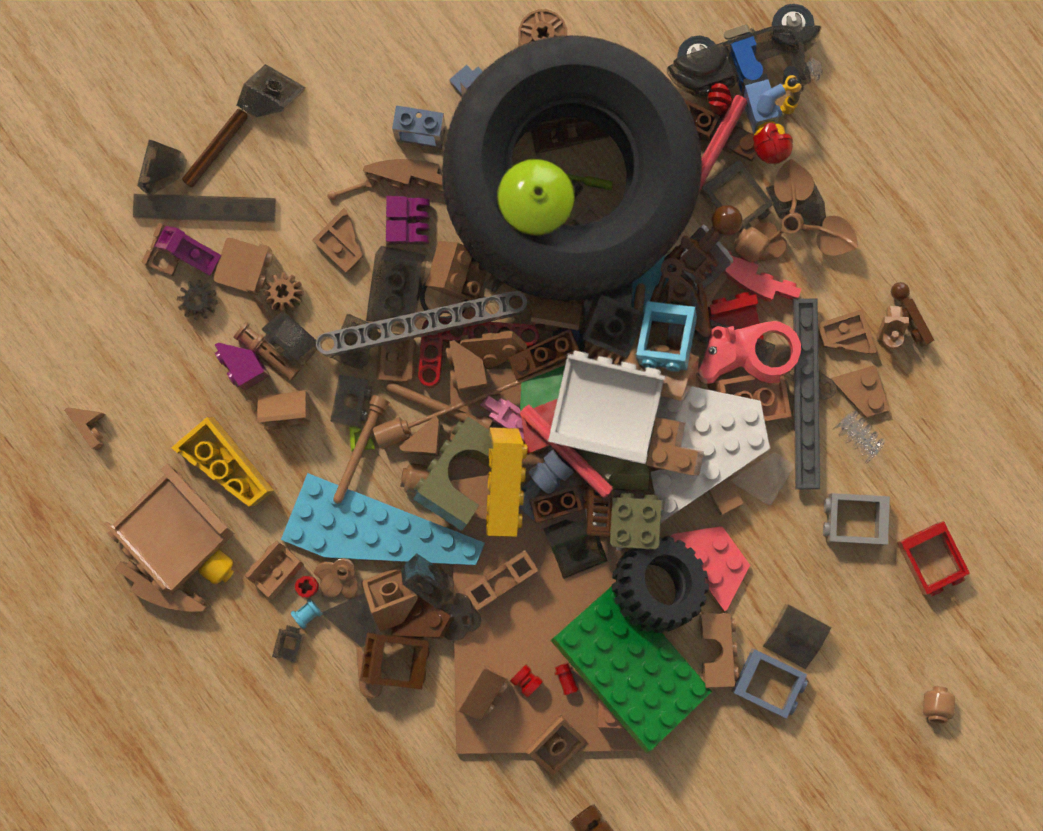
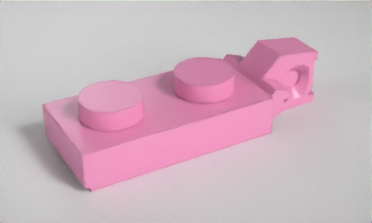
M490 396L486 397L481 406L491 412L489 417L502 428H518L524 442L520 408L508 400L505 401L500 398L497 402Z

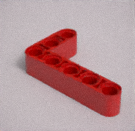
M439 318V322L443 325H447L452 321L451 318ZM427 319L423 323L422 330L428 327L429 321ZM491 321L463 327L464 332L461 335H468L469 339H477L474 331L479 327H483L488 333L495 334L502 329H508L513 331L519 338H521L523 332L532 331L535 339L532 342H525L527 348L536 345L539 340V332L533 325ZM445 331L436 335L421 337L418 376L424 387L434 388L440 383L443 344L453 340L460 343L461 336L454 337L450 331ZM429 347H435L438 350V355L433 359L425 356V351ZM430 370L434 371L436 379L430 383L423 380L424 373Z

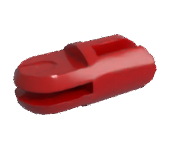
M717 83L711 87L712 92L708 94V101L712 111L720 115V118L722 116L724 118L733 99L729 89L724 84Z

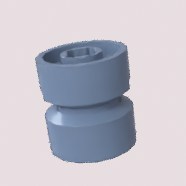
M554 449L544 457V463H537L529 471L536 484L548 494H551L560 486V480L565 481L575 472V469Z

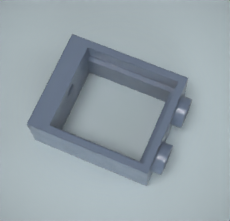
M396 105L392 126L396 142L442 149L446 128L444 113ZM421 113L422 116L420 118H417L416 114Z
M752 648L732 692L787 718L789 714L793 715L798 702L795 700L798 693H803L807 686L808 680L805 679L807 674ZM760 659L797 676L782 709L745 692Z

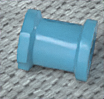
M311 598L307 599V603L299 610L291 612L292 617L302 629H305L307 627L306 624L315 617L323 615Z

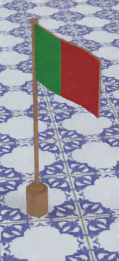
M566 361L412 423H408L407 420L403 421L401 417L373 427L376 441L383 450L408 440V434L411 433L412 427L431 420L435 415L437 417L519 384H521L520 410L530 405L552 426ZM522 418L527 455L549 447L550 445Z

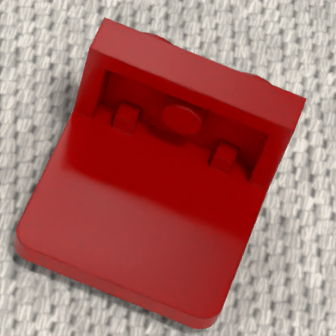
M749 292L735 295L736 299L727 301L726 298L713 300L712 305L708 307L711 328L713 329L716 326L725 328L734 326V330L760 324L756 310L758 304L756 294L750 295ZM763 335L757 339L755 346L761 345L764 342Z

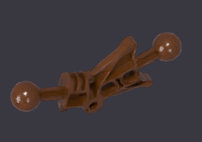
M730 205L717 208L712 215V227L699 242L688 236L681 238V244L676 246L664 258L661 265L662 275L658 285H655L649 301L660 302L666 278L670 279L668 298L662 303L695 307L697 315L695 329L703 337L710 336L711 327L706 292H703L702 282L704 279H707L705 272H713L710 265L718 266V262L710 250L724 235H733L741 228L743 219L737 208ZM670 264H674L676 268H671ZM683 270L696 276L695 283ZM675 285H685L687 292L678 293L675 290ZM652 321L651 326L654 324H669L667 344L665 346L671 350L681 351L682 332L685 325Z

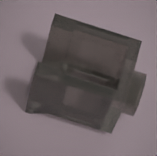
M286 625V629L280 628L272 657L283 658L297 663L305 634L300 633L301 628ZM286 636L297 638L294 650L283 647Z

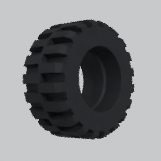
M660 537V545L657 549L631 548L616 563L617 569L613 571L612 578L616 580L612 584V592H616L617 595L614 600L616 605L620 604L622 607L621 614L624 617L629 616L631 618L629 622L635 627L640 624L641 630L647 632L651 630L654 633L669 632L692 621L702 611L701 607L706 604L707 596H704V594L709 592V584L705 583V579L708 578L707 571L702 569L704 563L701 558L697 559L694 555L696 552L691 547L687 549L683 541L677 540L674 542L673 537ZM648 565L659 566L671 576L675 585V598L672 605L658 602L649 593L645 584V571Z

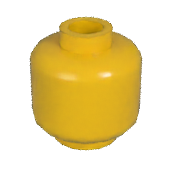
M218 549L198 569V573L212 584H218L221 581L226 583L234 573L231 569L233 560Z

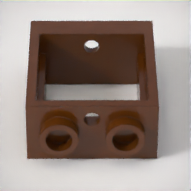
M367 632L360 681L369 684L422 690L426 679V660L430 654L429 641ZM385 642L414 646L409 681L380 678Z

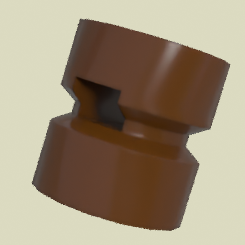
M595 804L581 811L569 822L575 831H614L607 821L601 820L602 814ZM593 822L595 825L589 829L587 825Z

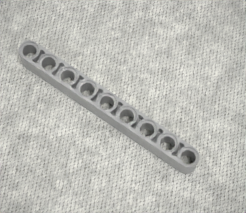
M512 291L323 333L317 338L316 347L324 356L332 357L513 317L525 311L527 307L526 297L522 292ZM512 298H520L523 304L520 308L513 309L510 307L509 302ZM489 303H496L499 306V311L495 314H489L486 311V306ZM466 308H472L476 312L475 317L465 319L462 316L463 311ZM443 313H448L452 316V321L447 325L439 322V317ZM418 319H427L429 321L428 327L424 330L417 329L415 324ZM401 323L405 326L403 334L395 335L392 333V328L395 324ZM372 329L381 330V337L378 340L369 339V332ZM349 334H356L358 336V341L355 345L349 346L345 343V339ZM326 339L334 341V347L329 351L322 349V343Z

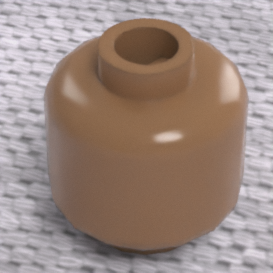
M754 227L743 228L733 243L736 245V253L749 262H755L758 258L763 260L770 251V248L767 246L769 238Z
M410 463L407 468H403L400 487H404L405 493L417 494L414 488L421 477L425 480L430 474L427 471L429 466Z
M934 686L933 690L927 691L924 694L923 714L928 717V721L944 724L954 717L955 696L948 692V688Z

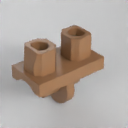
M889 306L886 310L887 316L883 317L877 333V341H883V344L889 349H898L903 344L904 333L909 324V317H903L902 307Z

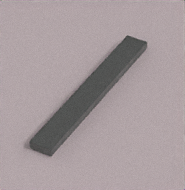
M818 298L793 299V330L797 333L801 342V354L797 364L794 366L795 490H819Z

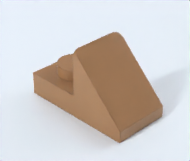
M69 407L64 410L91 449L98 450L104 445L101 441L103 435L96 426L91 427V425L104 417L105 413Z

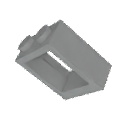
M828 494V498L824 500V513H828L827 522L823 524V536L827 537L826 542L888 545L890 496ZM838 500L876 502L874 538L836 536Z

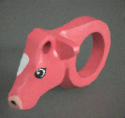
M778 321L760 323L734 330V326L727 328L716 326L711 329L704 358L697 376L702 383L710 384L714 383L719 376L738 367H743L749 374L760 381L780 383V377L788 374L797 364L801 354V342L797 333L790 326ZM777 333L788 341L791 355L785 365L769 367L758 359L755 353V344L761 335Z

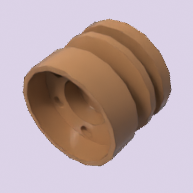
M538 9L528 13L522 19L518 28V47L539 40V34L542 35L544 32L547 33V38L566 36L567 27L564 20L556 12L548 9Z

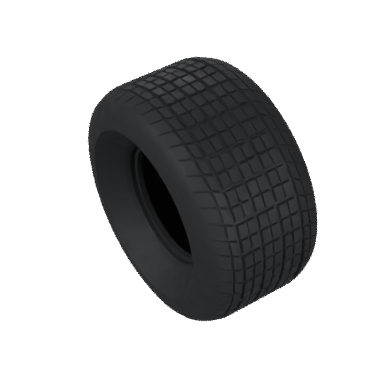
M566 35L539 39L519 46L495 60L482 71L481 75H478L462 96L447 132L442 167L443 194L450 220L459 239L473 258L491 275L521 292L536 297L568 301L595 298L617 291L640 278L662 259L680 238L693 214L699 195L702 173L699 137L690 110L679 91L660 69L643 56L620 44L589 36ZM575 117L596 124L615 141L625 162L626 186L619 206L612 213L598 221L584 225L562 224L556 230L541 235L527 234L511 226L501 213L498 203V191L503 177L512 168V153L521 137L535 125L552 118Z

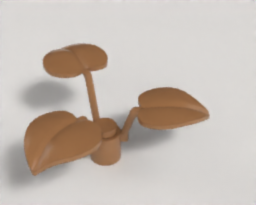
M793 159L783 164L774 182V191L777 198L782 202L792 200L790 214L783 218L780 231L771 222H760L754 226V228L769 238L767 246L770 248V251L763 260L758 258L756 261H768L780 257L787 248V241L781 235L784 232L794 234L800 229L820 231L816 237V244L819 250L826 255L837 256L856 250L858 247L857 236L853 227L846 219L835 215L828 216L824 219L822 227L805 225L803 217L795 213L797 200H805L813 192L814 180L810 172Z

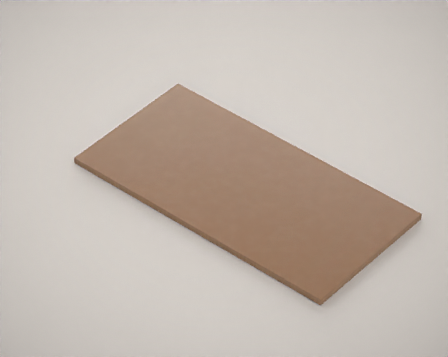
M484 369L488 388L460 393L458 388L453 387L450 374V406L452 407L517 381L513 369ZM521 384L490 397L497 402L500 398L505 401L508 400L520 408ZM484 399L459 408V410L478 418L485 415L489 417L491 413L481 406ZM451 417V432L460 421ZM495 422L492 428H502ZM451 433V441L455 436L453 433ZM547 448L527 455L526 459H522V468H525V482H521L520 491L530 480L535 482L530 476L529 471L537 463L545 462L544 457L549 453ZM459 457L451 461L452 481L485 476L491 472L489 467L471 457ZM575 470L565 481L560 480V486L553 492L588 482ZM625 489L626 494H635V499L643 498V490ZM541 490L534 498L546 495L548 493ZM519 508L518 514H522V528H517V537L488 536L486 520L471 517L462 531L452 525V530L485 543L477 565L453 564L455 706L481 663L505 676L506 680L504 683L508 685L501 697L496 695L492 704L495 707L488 718L483 716L480 721L455 709L456 754L527 753L526 749L560 714L587 740L577 752L644 751L625 728L597 727L598 696L574 668L571 671L579 690L568 695L563 694L558 675H555L554 672H556V666L569 662L550 641L616 582L612 578L613 571L617 569L616 563L631 548L625 547L617 551V548L610 544V537L587 535L585 509L536 524ZM523 551H526L538 571L487 605L476 610L464 590ZM525 664L531 668V672L535 676H539L543 680L541 685L528 698L522 694V690L518 686H514L510 682L512 677ZM529 678V679L524 683V685H526L531 679Z

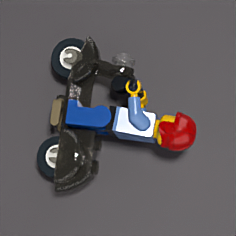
M787 4L779 8L775 13L772 27L755 31L753 28L749 29L748 25H742L725 31L724 38L728 41L715 44L708 37L700 35L684 40L679 47L677 58L673 61L672 65L667 67V75L679 89L695 97L700 96L701 98L707 97L712 92L711 87L717 83L724 84L728 89H731L737 83L741 96L747 100L745 111L754 133L753 147L755 153L763 162L776 165L787 160L793 149L792 136L786 134L784 127L778 124L779 117L782 116L783 112L785 114H792L798 106L796 103L800 99L804 85L810 84L811 80L819 81L820 75L823 74L820 61H815L812 57L808 59V62H805L804 54L818 41L822 27L815 25L813 15L803 5ZM780 54L790 55L792 66L785 68L783 71L782 84L771 88L767 74H763V66L759 61ZM789 90L790 96L786 97L782 106L776 105L775 100L786 95V91Z

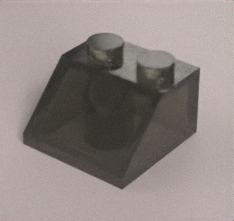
M785 604L763 647L806 669L821 649L831 627L793 606Z

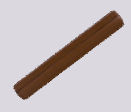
M239 108L234 112L183 176L182 181L186 185L193 187L247 120L248 115L246 112Z

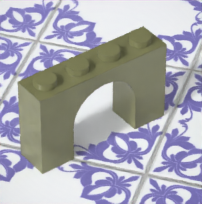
M467 417L464 423L461 421L457 423L451 432L455 435L451 442L449 440L445 441L439 450L442 456L439 460L433 459L427 468V471L430 472L426 480L421 477L414 488L417 494L413 498L461 531L465 528L479 504L453 487L448 477V465L456 458L471 457L489 467V448H493L492 440L489 436L490 430L470 417Z

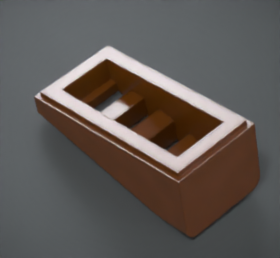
M589 484L587 488V535L611 536L613 490L607 497L603 498ZM594 503H603L606 506H594ZM593 513L606 514V517L593 516ZM593 522L606 523V527L593 526Z

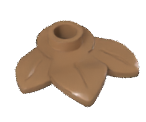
M342 558L334 563L322 562L314 570V574L323 579L320 585L323 597L333 598L341 593L345 598L351 600L356 595L358 582L354 577L355 566L351 560ZM339 569H344L346 573H342Z

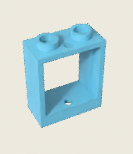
M647 301L636 354L640 365L652 369L663 367L673 372L687 370L697 319L695 307ZM652 321L685 325L680 354L646 350Z

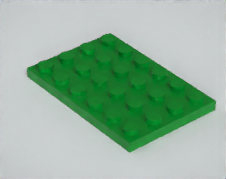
M611 586L550 641L647 754L712 691L710 688H705V682L663 633H654L653 630L649 632L641 630L640 624L635 627L629 622L631 620L629 616L624 617L620 611L623 609L620 604L616 605L614 598L617 595L616 592H612Z

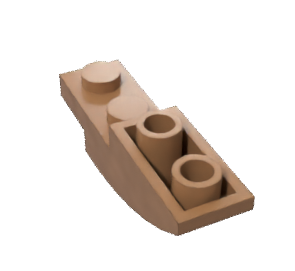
M393 159L375 162L363 168L364 174L368 175L367 179L379 183L381 179L389 181V185L397 189L403 190L404 186L409 188L412 179H414L415 184L428 188L430 184L437 186L438 191L444 192L442 175L438 174L440 165L415 159Z
M130 560L128 563L120 561L115 568L116 571L134 582L129 591L150 603L164 608L188 612L207 611L209 608L204 604L206 600L196 593L191 595L186 592L184 584L173 594L165 590L160 592L152 584L154 579L151 575L148 574L146 576L141 573L137 564Z

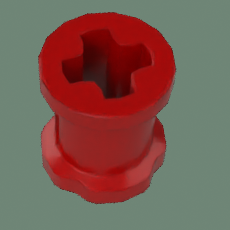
M302 576L295 583V590L301 597H312L319 588L317 580L312 576ZM309 580V585L313 586L312 590L304 593L305 590L301 587V584Z

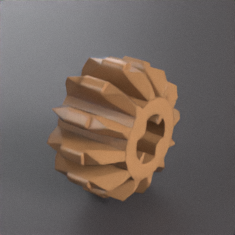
M282 272L280 280L275 274L272 275L275 282L272 284L270 281H266L265 284L270 289L263 290V294L269 296L265 300L266 304L273 303L272 310L274 311L279 306L282 313H286V306H289L291 311H294L295 307L292 303H302L296 297L304 295L303 290H297L302 286V283L300 281L294 282L295 276L293 274L287 279L286 273ZM286 287L289 294L287 297L283 295V298H280L279 290L281 288L284 290Z

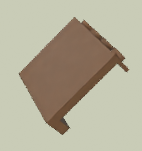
M166 463L160 469L164 475L113 525L107 521L104 524L110 530L107 534L116 543L120 541L124 545L122 551L130 559L135 558L139 562L137 565L138 569L146 576L148 574L151 575L154 579L152 584L160 592L165 590L173 594L235 533L173 467Z

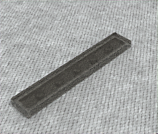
M134 194L133 198L134 219L275 223L276 217L275 198Z

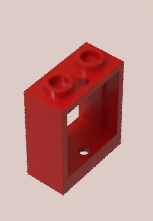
M944 521L938 522L897 542L922 594L930 593L931 597L944 591V586L950 583L952 586L958 585L965 581L964 576L970 574ZM939 535L957 571L927 585L910 548Z

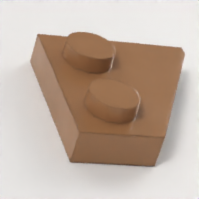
M504 331L497 334L483 333L482 338L469 339L468 335H463L460 340V344L481 358L483 365L488 369L509 360V357L527 349V344L513 331Z

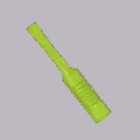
M566 174L568 179L581 181L588 186L607 190L612 189L613 181L591 176L580 177Z

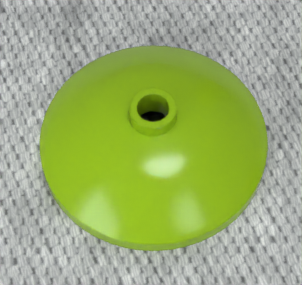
M528 160L515 165L505 174L498 191V203L502 215L511 226L527 234L541 235L556 230L567 220L573 208L574 192L570 180L560 168L547 161ZM540 189L542 195L536 196L533 190Z

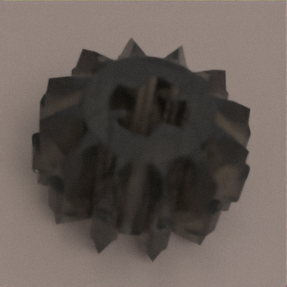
M197 280L194 287L193 283L189 281L187 283L188 290L183 287L180 289L185 295L177 296L178 301L184 302L178 308L181 311L186 310L184 316L187 318L193 314V319L198 321L201 314L204 319H207L206 311L209 310L211 313H214L215 310L211 305L218 304V300L212 299L217 295V292L215 290L209 291L211 288L209 283L203 286L202 281ZM197 295L203 298V300H200L202 302L200 305L193 303V301H196L194 297Z

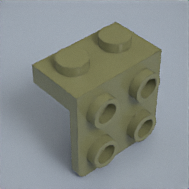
M620 493V498L613 497L610 544L614 547L657 549L660 545L661 511H664L665 501L659 500L658 495H644V499H635V494Z

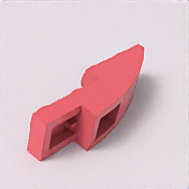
M732 256L733 263L724 271L727 278L736 286L749 292L751 295L756 294L757 298L767 302L773 300L774 294L790 300L798 299L801 289L797 288V284L788 280L779 282L773 280L774 276L763 272L760 275L756 274L759 265L749 262L742 256L741 258Z

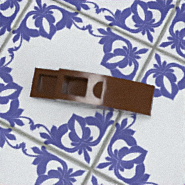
M684 99L694 120L698 137L710 143L723 119L720 118V115ZM735 126L722 150L730 154L735 153L752 162L756 155L753 147L754 134Z
M589 483L529 499L535 522L538 523L587 509V488ZM613 489L614 498H620V493L626 494L625 489ZM594 503V506H598L603 503Z

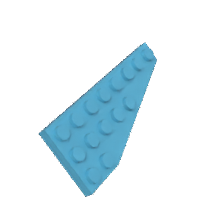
M307 473L281 538L285 542L326 558L477 565L485 545L482 541L347 489L343 501L340 504H336L333 498L339 485Z

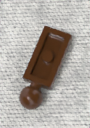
M897 282L891 288V296L901 302L900 307H902L903 317H909V325L913 330L911 331L913 340L916 344H920L921 347L935 341L914 300L908 297L910 294L909 286L906 283Z

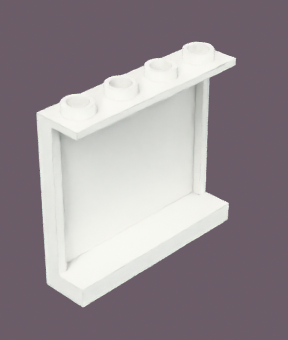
M574 351L573 355L568 354L548 442L645 464L661 389L665 380V376L660 375L661 370L646 367L644 372L636 370L637 365L622 362V365L618 366L612 364L613 359L598 356L596 361L588 359L587 353Z

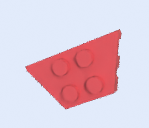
M722 526L672 534L670 537L674 538V542L677 540L683 541L687 549L691 547L696 552L694 555L697 559L701 558L704 563L702 569L707 571L708 574L705 583L709 584L710 593L723 611H726L750 567L746 558Z

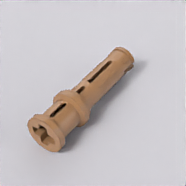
M245 322L233 338L235 340L239 339L254 353L257 352L291 381L300 369L266 342L267 339H265L264 335L257 334L249 327L250 324Z

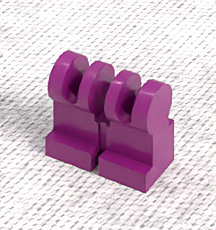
M386 196V245L429 244V236L416 233L418 231H429L430 225L421 222L408 223V219H416L417 221L430 219L429 212L417 211L418 208L430 207L429 199Z

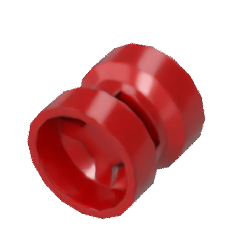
M525 664L512 677L510 682L514 686H518L522 690V694L528 698L541 685L543 680L539 676H535L531 672V668ZM530 678L531 680L526 685H524V683Z

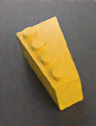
M206 417L171 447V449L181 454L187 461L224 486L227 491L249 507L258 505L274 491L215 417Z
M490 428L489 436L491 437L493 448H489V467L491 472L488 473V491H490V495H487L486 531L488 536L517 537V528H522V514L518 513L519 505H523L524 491H520V484L525 482V468H522V459L527 458V444H523L518 428Z

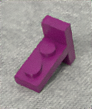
M165 226L154 246L209 276L221 257L219 253L187 236L184 231Z

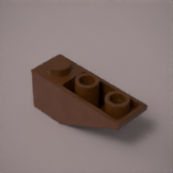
M568 329L508 359L516 380L562 363L567 360L568 354L573 355L574 351H580L572 330Z

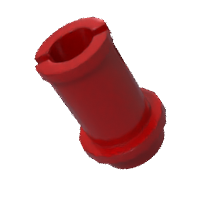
M569 663L556 666V672H554L555 675H558L564 695L579 690L571 671L573 667L569 666Z

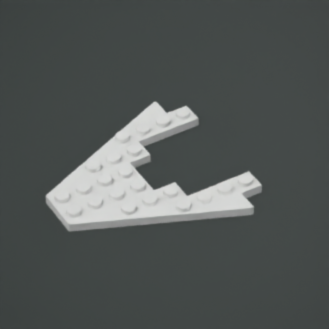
M691 387L682 401L660 396L655 419L660 417L685 422L681 447L704 451L699 475H689L666 469L651 472L655 495L659 496V500L665 501L664 511H661V523L770 449L761 401ZM593 513V516L606 517V514ZM593 522V526L606 527V523ZM616 547V548H617V551H618V550L624 549L625 547Z

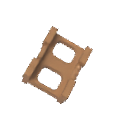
M158 223L153 234L156 238L150 246L151 249L146 251L141 263L174 276L179 264L177 261H180V259L154 247L165 228V225ZM157 253L170 256L167 268L163 269L153 264Z

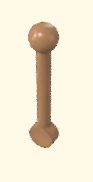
M367 179L362 184L337 192L330 191L327 197L330 200H334L337 196L364 187L373 188L375 181Z

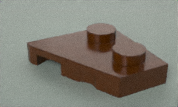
M417 596L418 599L404 622L395 626L391 632V635L399 637L443 639L455 617Z

